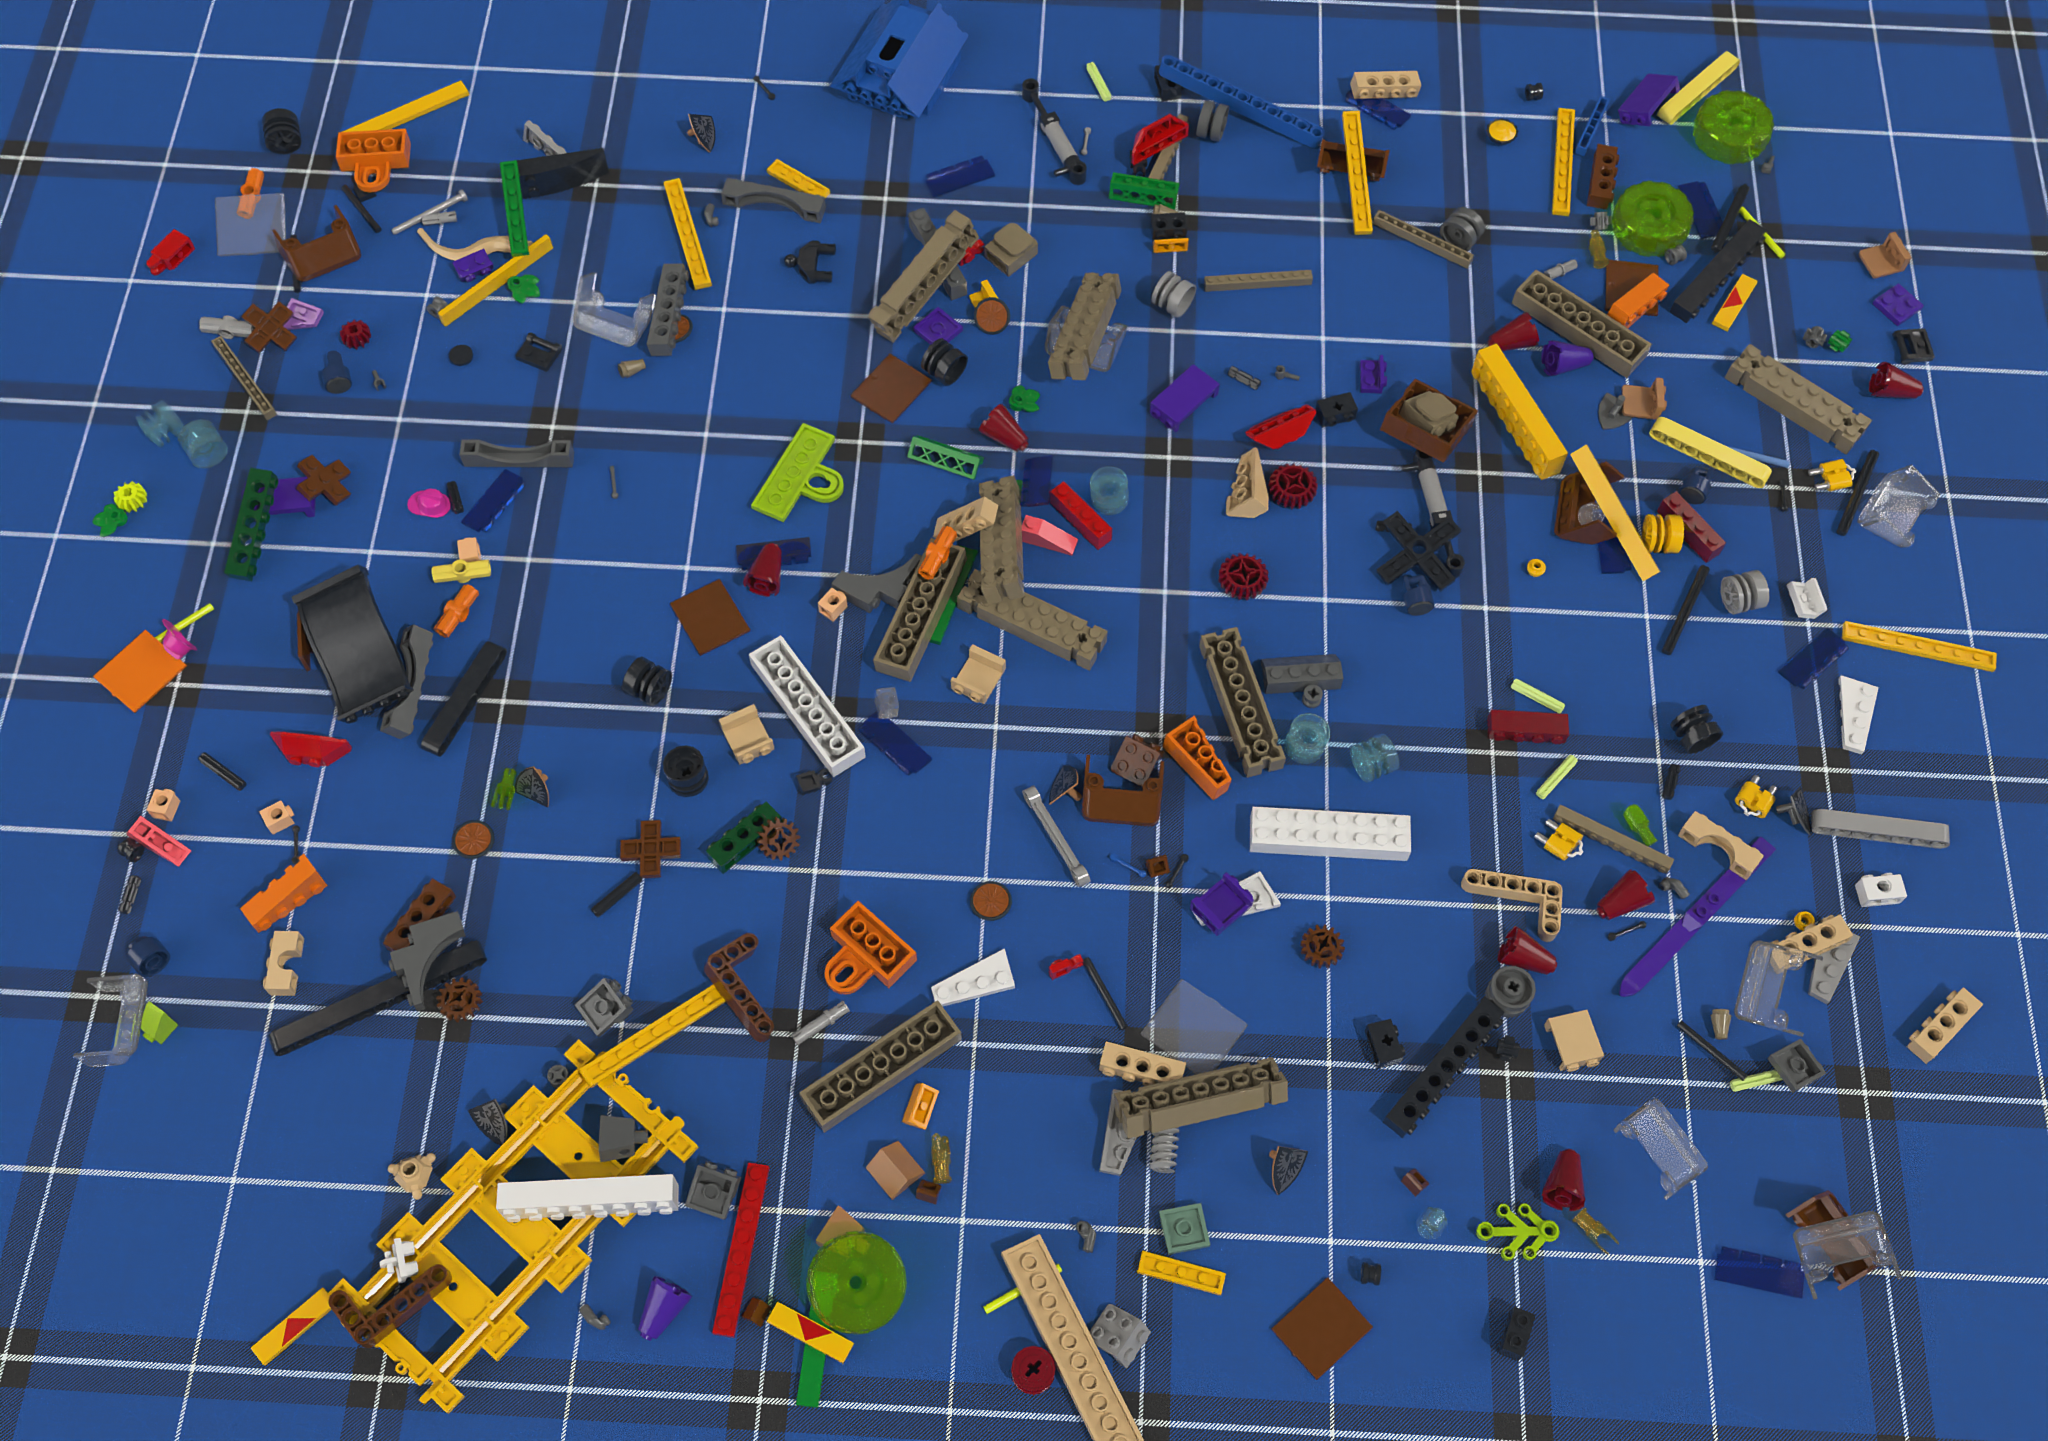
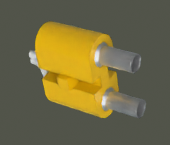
M1843 459L1821 463L1819 468L1808 470L1809 476L1821 474L1822 478L1825 479V483L1814 485L1815 490L1827 489L1829 492L1851 487L1854 473H1856L1855 468L1845 464ZM1846 468H1848L1850 471H1852L1851 475H1850L1849 471H1846Z
M1754 775L1751 781L1744 783L1735 798V803L1744 810V814L1747 816L1752 814L1758 818H1765L1776 800L1774 794L1777 791V787L1771 786L1768 791L1764 790L1762 792L1759 790L1760 786L1757 785L1760 777Z
M1548 819L1545 825L1554 829L1555 833L1549 839L1539 832L1534 837L1545 844L1544 849L1563 861L1568 857L1582 855L1584 852L1581 841L1583 835L1564 823L1558 825ZM1580 844V852H1575L1571 854L1572 850H1575V848Z

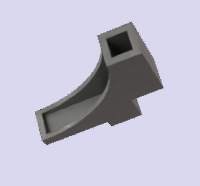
M916 553L903 566L881 575L861 576L841 570L832 582V588L843 592L848 602L868 613L876 609L880 601L897 609L922 556Z
M458 911L409 926L411 933L407 935L411 946L390 952L392 958L388 960L392 972L395 971L398 977L402 976L405 988L409 987L408 1002L410 1007L414 1006L417 1012L425 1009L423 990L425 978L431 964L448 945L466 936Z

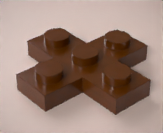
M278 302L268 314L255 304H252L241 316L255 328L245 339V343L258 353H261L270 341H273L283 350L287 351L297 337L283 326L294 313L281 302Z
M313 455L298 463L297 467L308 479L298 484L296 489L309 502L322 493L335 506L350 497L351 493L340 482L350 476L351 471L339 459L327 467H324Z
M661 820L641 821L640 839L621 840V861L640 860V877L642 879L661 877V859L681 858V838H661Z

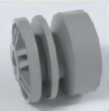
M1168 271L1157 283L1151 301L1154 305H1159L1161 309L1167 307L1168 313L1175 317H1180L1190 306L1196 293V285L1187 280L1181 281L1180 276Z
M1758 570L1744 572L1741 575L1727 576L1721 581L1720 588L1723 603L1728 612L1733 615L1746 612L1749 609L1764 608L1769 602L1767 581Z

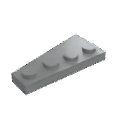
M1821 931L1823 937H1831L1827 931ZM1852 933L1853 937L1849 942L1814 957L1815 962L1811 973L1808 995L1825 1004L1830 1002L1860 936Z
M1113 1089L1099 1172L1120 1176L1137 1137L1127 1138L1123 1130V1123L1119 1122L1115 1114L1114 1093L1122 1091Z

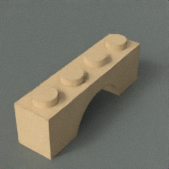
M1696 811L1688 819L1678 835L1694 847L1704 843H1711L1721 847L1729 856L1730 870L1746 881L1764 857L1758 849L1750 847L1742 839L1733 836L1722 826L1716 825L1705 815L1699 814Z

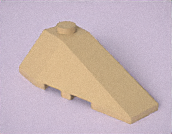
M1255 447L1241 455L1236 471L1238 477L1236 482L1232 483L1231 488L1233 492L1226 501L1227 516L1255 518L1268 511L1269 497L1259 452Z

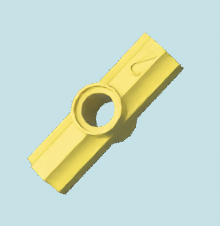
M459 559L454 561L453 564L432 567L434 583L456 580L460 583H466L472 578L491 576L489 560L466 562Z

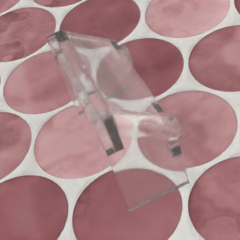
M593 272L581 276L573 315L574 326L579 330L626 347L635 345L651 321L656 294L652 293L640 298L638 309L634 312L633 318L604 308V296L594 290L597 273Z
M1760 940L1755 941L1749 950L1735 1004V1016L1743 1021L1803 1037L1804 1033L1787 1028L1789 1022L1788 1014L1784 1010L1777 1008L1787 969L1792 971L1799 970L1803 966L1805 957L1821 961L1823 957L1803 950Z
M138 974L87 978L89 984L102 992L121 991V1007L114 1048L111 1051L74 1053L73 1058L90 1067L123 1065L131 1058L138 1047L148 982Z
M1652 1098L1623 1119L1613 1130L1615 1133L1621 1130L1626 1138H1637L1662 1171L1660 1183L1666 1191H1669L1664 1196L1665 1200H1668L1692 1184L1708 1170V1164L1704 1157L1657 1098Z
M1867 1211L1799 1228L1793 1233V1239L1813 1300L1818 1299L1813 1284L1822 1282L1828 1277L1827 1267L1871 1257L1872 1263L1876 1266L1886 1267L1893 1265L1897 1279H1902L1884 1224L1877 1212Z

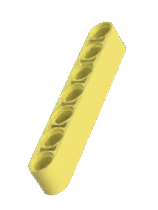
M1728 51L1724 52L1660 108L1657 116L1672 125L1738 67L1740 59Z
M1658 417L1649 432L1654 440L1753 487L1763 488L1772 471L1767 465L1668 418Z

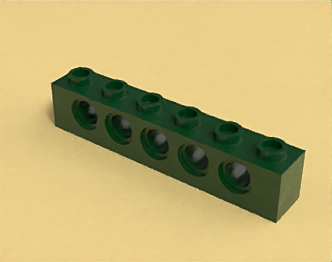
M250 468L224 571L229 578L252 582L253 576L257 573L256 563L257 559L261 556L260 547L266 536L265 526L270 520L269 510L270 506L274 503V490L278 487V478L272 471ZM261 487H265L263 492L258 493ZM260 504V508L258 510H254V507ZM256 522V525L250 528V524ZM252 539L251 544L245 546L246 541ZM244 557H248L245 563H241Z

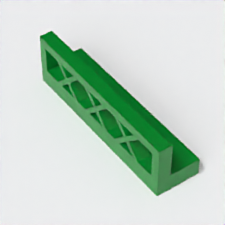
M1113 172L1110 182L1109 199L1149 206L1162 204L1175 210L1180 183ZM1114 189H1119L1123 193L1121 195L1113 194ZM1137 192L1140 196L1132 197L1130 193ZM1149 194L1154 195L1156 199L1150 200L1147 196ZM1165 197L1173 198V203L1165 202L1163 199Z
M920 435L913 436L907 456L908 458L973 480L976 478L979 465L984 460L982 456ZM915 445L922 447L925 454L922 456L914 455ZM934 451L938 452L941 460L934 462L929 454ZM953 457L958 465L953 468L949 467L946 459ZM967 462L974 464L972 474L965 472L962 465Z

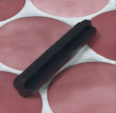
M204 752L199 756L198 759L203 765L237 790L241 791L246 787L247 784L243 779L208 753Z
M634 872L592 907L593 914L596 917L604 914L643 880L637 872Z

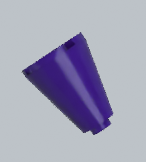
M1555 340L1548 341L1549 343L1544 345L1541 355V362L1546 367L1543 370L1548 376H1556L1588 366L1594 358L1593 352L1589 348Z
M655 1275L652 1279L638 1330L641 1331L640 1336L649 1341L652 1338L658 1339L692 1298L688 1291L674 1283L665 1282L666 1279Z

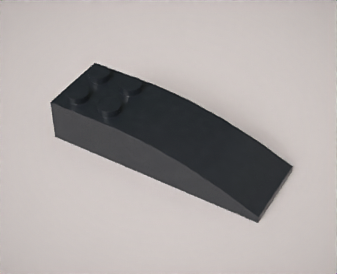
M604 148L517 160L522 199L563 192L594 181L609 173Z

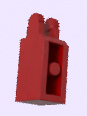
M173 229L151 251L152 256L146 261V265L154 276L159 275L165 269L174 270L195 250V247L189 237Z

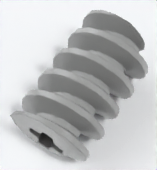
M1172 1128L1152 1133L1155 1137L1152 1139L1154 1146L1151 1147V1151L1154 1154L1150 1156L1151 1161H1153L1150 1163V1169L1159 1173L1175 1172L1170 1167L1176 1166L1177 1163L1171 1161V1158H1177V1154L1173 1153L1172 1150L1178 1149V1146L1172 1144V1142L1179 1140L1178 1137L1173 1136V1134L1179 1133V1129Z

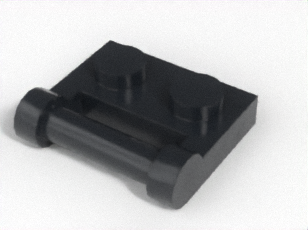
M1925 328L1897 330L1892 334L1894 340L1897 341L1901 354L1900 360L1903 365L1910 364L1911 362L1932 361L1935 356ZM1904 338L1908 339L1912 354H1908Z
M530 332L515 357L518 361L548 372L562 351V345L539 338L536 334ZM535 343L552 351L549 353L532 345Z

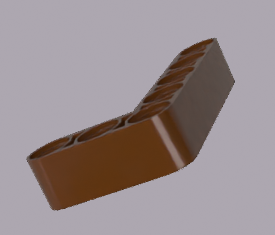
M746 933L711 954L705 964L704 971L753 1039L758 1042H765L773 1032L774 1024L733 969V967L751 957L757 948L758 938L752 933ZM743 943L750 944L751 948L746 947ZM727 953H732L735 955V958L729 957ZM711 963L717 964L719 968L713 967ZM723 979L729 980L731 984H726ZM734 995L741 996L743 1000L736 999ZM747 1011L753 1012L755 1016H749ZM759 1027L765 1028L767 1032H761Z
M437 1264L430 1267L369 1318L366 1317L355 1300L342 1290L333 1292L329 1297L328 1304L353 1339L364 1348H372L448 1287L452 1281V1275L443 1265ZM444 1272L442 1280L435 1281L436 1275ZM421 1287H426L425 1293L417 1296L418 1290ZM346 1298L345 1304L337 1307L338 1301ZM407 1301V1308L399 1311L400 1304ZM358 1314L357 1321L354 1324H350V1318ZM389 1316V1322L381 1326V1320ZM370 1331V1338L362 1341L363 1334Z

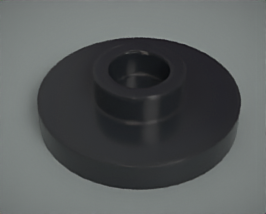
M457 345L451 349L449 358L454 365L464 366L472 361L473 352L467 345Z

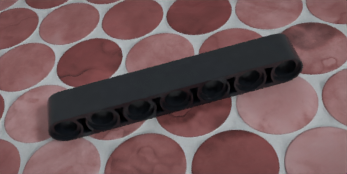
M490 641L483 645L421 743L422 750L438 757L445 753L505 659L506 648Z

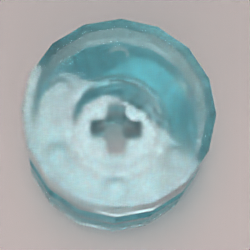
M159 400L151 406L154 412L153 416L147 411L143 412L147 420L141 415L135 417L145 436L159 448L165 446L161 437L167 443L170 442L168 432L177 437L186 431L179 417L163 400Z
M208 420L192 421L185 425L178 434V442L195 467H213L220 463L228 453L226 443L219 435L213 423Z
M1106 466L1098 469L1091 476V502L1098 512L1104 515H1114L1126 508L1129 501L1128 479L1121 469Z
M1311 713L1301 714L1296 717L1284 740V748L1287 755L1292 760L1302 764L1317 761L1330 739L1328 723L1322 717Z
M1383 733L1369 738L1368 742L1362 741L1350 748V756L1354 768L1360 778L1366 783L1380 778L1382 774L1387 775L1399 769V758L1391 740Z

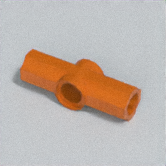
M251 168L248 171L246 182L240 189L242 197L237 214L239 217L251 220L254 217L256 206L261 201L260 190L265 174L257 168Z
M949 526L942 527L935 541L928 545L926 557L918 569V574L927 580L933 579L940 565L947 561L950 548L957 537V532Z
M469 584L464 585L455 599L449 600L446 603L444 614L434 627L435 632L444 638H449L458 623L464 622L468 617L469 608L479 595L478 590Z

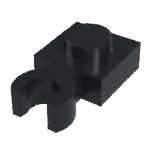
M1130 150V168H1133V175L1136 176V173L1140 171L1143 173V177H1145L1147 159L1133 165L1132 150Z
M354 177L351 178L355 185L353 188L360 202L377 196L375 192H365L359 189Z
M822 769L819 774L812 770L796 775L795 780L801 794L805 795L820 790V784H831L832 777L828 779L823 777L828 774L829 770Z

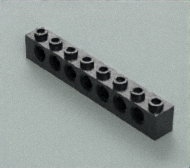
M1484 997L1386 1115L1383 1123L1401 1138L1406 1134L1411 1135L1418 1126L1415 1124L1419 1118L1423 1120L1430 1112L1428 1109L1430 1104L1436 1105L1443 1096L1440 1093L1445 1087L1448 1090L1455 1081L1453 1076L1456 1073L1460 1075L1467 1067V1064H1465L1468 1058L1473 1059L1480 1051L1477 1048L1480 1043L1485 1045L1492 1035L1489 1032L1493 1028L1497 1030L1504 1021L1501 1018L1505 1012ZM1478 1021H1484L1487 1027L1480 1026ZM1466 1035L1472 1036L1475 1041L1467 1040ZM1453 1050H1459L1463 1056H1456ZM1441 1065H1447L1450 1071H1444ZM1429 1080H1435L1438 1086L1430 1085ZM1416 1095L1424 1096L1426 1101H1419ZM1404 1110H1410L1413 1113V1117H1407L1404 1114Z

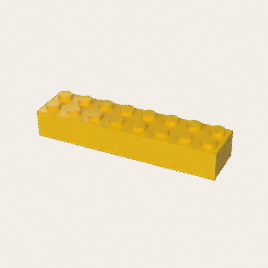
M1498 344L1478 350L1471 371L1474 379H1477L1481 390L1486 393L1490 404L1495 407L1499 418L1504 421L1507 431L1514 437L1516 445L1523 451L1524 457L1532 465L1534 473L1541 480L1559 474L1568 452Z

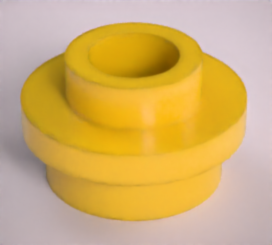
M1532 559L1528 562L1527 571L1531 576L1539 577L1544 574L1546 565L1543 561Z
M1799 912L1794 918L1795 926L1801 931H1804L1806 926L1815 923L1814 916L1809 912Z

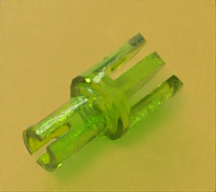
M510 768L504 770L502 782L496 785L491 807L495 808L498 795L500 794L498 808L503 809L506 797L509 796L506 810H510L516 790L513 783L517 772L514 769H511L510 775Z
M1630 805L1624 811V819L1632 832H1638L1645 845L1649 847L1658 841L1648 827L1650 821L1638 805Z

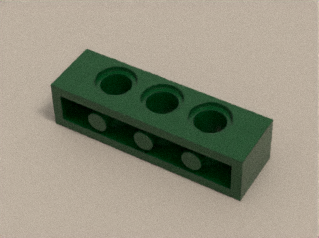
M767 801L762 805L756 806L748 817H743L737 826L727 830L721 839L708 846L706 850L708 859L722 874L726 873L761 844L756 840L761 838L757 832H763L764 829L762 826H755V823L763 822V825L767 826L768 819L774 822L775 817H778L780 821L782 817ZM742 834L748 835L744 839L739 838ZM726 847H733L730 851H724Z

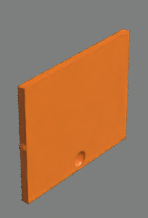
M144 630L93 677L110 691L112 696L118 698L132 712L136 713L187 665L180 659H175L164 649L161 642L147 630Z

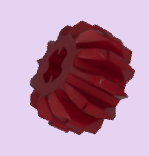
M354 319L351 323L347 321V325H341L342 330L339 331L341 340L350 349L353 347L358 349L359 346L364 347L365 343H369L371 332L369 326L362 322V320L357 322Z

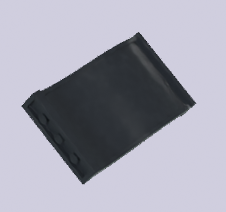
M361 565L351 567L292 596L294 604L298 607L309 643L332 691L339 714L337 719L347 724L356 722L363 715L373 714L374 710L379 707L383 708L391 705V702L396 699H404L408 696V693L414 691L413 687L409 684L397 647L374 599L367 577L369 575L368 570Z

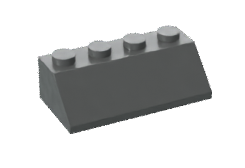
M1336 654L1261 659L1265 694L1304 692L1305 688L1309 685H1317L1322 690L1341 689L1344 678L1341 661Z

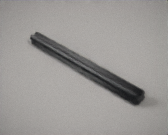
M1747 184L1740 185L1711 246V250H1714V253L1721 251L1750 190Z
M1870 450L1836 531L1841 536H1845L1848 533L1879 457L1878 451Z
M1705 565L1700 566L1663 646L1662 653L1666 655L1672 654L1710 571L1709 567Z

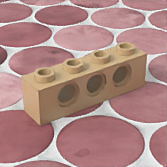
M1417 71L1354 72L1350 83L1354 99L1412 98L1418 96L1421 88Z
M984 496L937 518L933 537L937 538L942 527L946 526L953 528L957 532L955 541L987 528L995 522L998 505Z
M1841 914L1836 917L1830 915L1824 918L1822 923L1818 925L1813 923L1806 926L1801 933L1793 932L1787 935L1786 939L1781 942L1775 940L1769 943L1764 954L1775 973L1779 974L1849 942L1853 934ZM1821 931H1827L1831 937H1823ZM1802 940H1810L1812 942V946L1804 945ZM1784 948H1791L1794 954H1787Z
M1964 987L1958 992L1953 990L1946 997L1948 1000L1946 1005L1941 1003L1933 1011L1936 1015L1933 1018L1929 1016L1921 1024L1924 1028L1921 1031L1916 1030L1909 1037L1911 1042L1906 1047L1924 1063L1927 1064L1983 1005ZM1940 1021L1944 1022L1946 1027H1944ZM1928 1034L1933 1037L1934 1041L1928 1037Z
M1106 1042L1099 1071H1102L1107 1076L1113 1077L1117 1075L1126 1081L1134 1082L1136 1080L1148 1086L1183 1078L1186 1062ZM1124 1060L1127 1062V1065L1121 1067L1116 1062ZM1144 1065L1147 1071L1140 1072L1136 1067ZM1160 1070L1165 1071L1167 1076L1159 1077L1157 1072Z

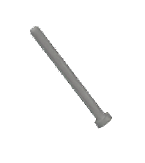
M460 190L458 195L394 227L391 231L393 234H398L421 222L423 215L436 214L438 211H442L462 200L465 202L468 198L465 192Z

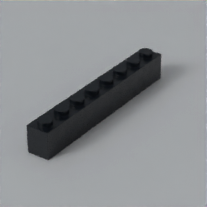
M1749 219L1674 301L1670 313L1685 323H1688L1691 318L1695 319L1700 312L1699 309H1704L1710 301L1709 298L1716 296L1719 291L1718 288H1723L1728 281V277L1735 275L1738 270L1737 267L1744 265L1747 260L1746 257H1751L1756 250V246L1763 244L1766 239L1764 235L1767 229Z

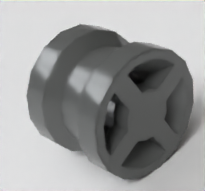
M1681 244L1665 251V259L1670 265H1675L1678 261H1684L1687 258L1686 250Z
M436 296L433 299V303L429 304L426 308L433 317L440 319L438 312L448 304L445 300Z
M1317 685L1307 686L1302 697L1303 704L1308 708L1318 707L1323 696L1322 689Z
M562 1065L551 1067L547 1074L549 1082L555 1089H558L570 1076L568 1070Z

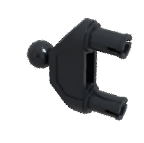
M812 240L799 250V258L793 254H788L784 258V263L790 268L798 265L800 275L810 284H815L817 281L832 282V271H817V263L820 254L835 255L836 244H824L817 240Z

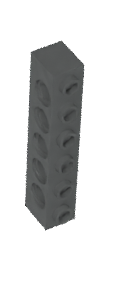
M683 263L663 264L647 340V347L651 356H672L673 348L676 347L675 336L678 335V321H681L680 311L684 306L683 296L686 294V281L689 280V272L686 271Z

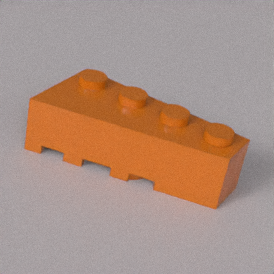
M1653 272L1614 302L1607 315L1626 328H1629L1644 313L1652 309L1658 301H1662L1665 298L1669 284Z
M1194 715L1166 734L1162 747L1214 801L1228 791L1232 779L1222 761L1214 753L1215 749L1207 741L1206 734L1203 729H1200Z
M304 853L298 858L300 862L294 867L289 865L284 870L286 872L285 875L280 879L274 878L269 883L265 892L259 891L240 908L258 933L270 928L274 922L286 917L290 911L302 906L310 897L321 893L328 886Z

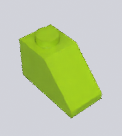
M149 1001L146 1004L139 1028L145 1032L142 1036L153 1043L155 1040L162 1044L178 1024Z

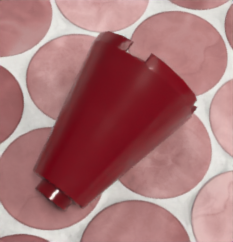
M1522 313L1490 335L1487 341L1488 346L1498 344L1501 351L1537 346L1539 336L1535 324L1532 325L1529 321L1532 319L1529 313Z
M1881 362L1876 367L1879 370L1876 374H1872L1869 382V392L1874 397L1916 399L1922 395L1924 390L1921 381L1888 362Z
M1003 404L996 406L989 413L987 421L984 420L979 427V431L982 434L1016 452L1020 450L1023 452L1029 445L1027 442L1029 438Z
M769 543L764 545L745 575L743 585L745 587L746 585L749 586V591L765 597H769L773 593L776 596L779 593L782 550L777 544Z
M1630 869L1597 903L1598 908L1596 911L1602 919L1611 920L1651 905L1655 902L1652 891L1648 893L1646 888L1648 885L1635 870L1632 871Z
M1514 926L1505 937L1508 940L1505 945H1501L1497 960L1500 963L1545 975L1555 971L1557 962L1553 954L1521 928Z
M1565 1149L1559 1153L1542 1190L1544 1203L1557 1210L1567 1207L1570 1208L1569 1211H1576L1583 1208L1585 1203L1581 1157L1572 1149Z

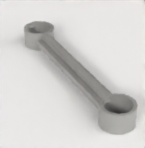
M1033 785L1023 790L1022 793L1026 803L1030 808H1033L1070 869L1076 885L1082 887L1091 882L1087 870L1082 864L1080 865L1042 803L1041 796L1036 787Z

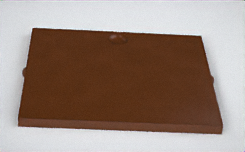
M1607 259L1605 311H1609L1614 302L1653 272L1658 276V265ZM1658 302L1644 315L1658 316Z
M889 354L851 394V398L893 424L932 382V379L892 354Z
M720 579L670 603L700 656L750 632L749 626Z
M1327 1277L1271 1330L1292 1352V1355L1318 1380L1364 1337L1373 1326L1355 1308L1352 1301L1348 1300Z

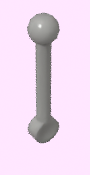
M1086 127L1084 130L1085 140L1081 150L1082 155L1087 154L1088 136L1091 133V128Z

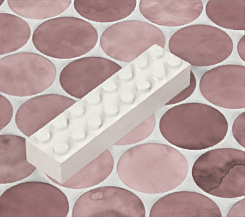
M781 635L749 654L754 670L833 777L866 758L864 746Z
M1252 807L1250 815V852L1407 861L1411 853L1410 816Z
M673 1174L498 1183L496 1209L508 1222H519L520 1219L529 1218L530 1221H541L545 1217H551L552 1220H562L564 1216L583 1219L586 1218V1215L605 1218L607 1214L625 1217L629 1216V1213H638V1215L646 1216L650 1215L651 1212H659L666 1215L672 1214V1211H678L679 1185Z

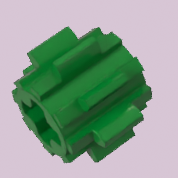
M1837 330L1829 339L1828 344L1831 345L1830 348L1835 352H1844L1853 339L1850 338V334L1846 331Z

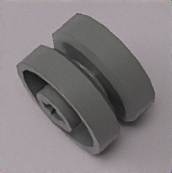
M1205 100L1198 121L1197 137L1206 138L1210 132L1211 140L1220 142L1227 124L1229 105L1219 104L1215 111V102Z
M1466 207L1455 209L1440 228V234L1444 241L1465 251H1469L1485 231L1482 218L1475 211Z
M1506 966L1499 969L1493 975L1487 985L1485 996L1505 1012L1503 1017H1517L1524 1013L1534 999L1536 992L1535 982L1524 969L1516 966Z

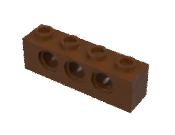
M1597 144L1593 157L1587 206L1607 210L1609 203L1613 202L1614 193H1612V190L1615 189L1616 185L1614 177H1616L1618 167H1615V165L1618 164L1620 156L1617 154L1618 147Z
M433 878L429 883L425 884L419 897L411 902L406 914L399 918L393 931L386 935L383 942L385 947L392 952L411 946L408 937L402 938L405 933H411L409 926L442 916L456 898L452 889ZM435 900L432 905H427L429 901ZM422 916L420 921L414 922L417 917Z

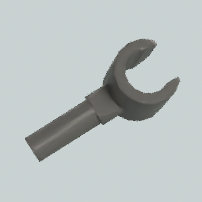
M1774 156L1770 157L1768 163H1763L1761 173L1770 174L1773 168Z
M1282 365L1277 366V371L1275 372L1277 379L1281 380L1287 377L1299 381L1300 376L1285 372V367Z
M374 370L372 373L375 378L374 386L376 390L379 391L378 386L380 384H383L386 388L385 381L379 378L377 371Z

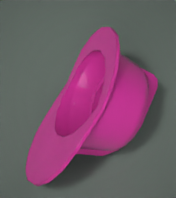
M430 488L414 493L409 498L407 506L413 514L438 518L443 517L449 512L451 502L439 490Z
M162 619L164 626L168 630L163 639V646L175 659H181L189 651H197V648L171 622Z

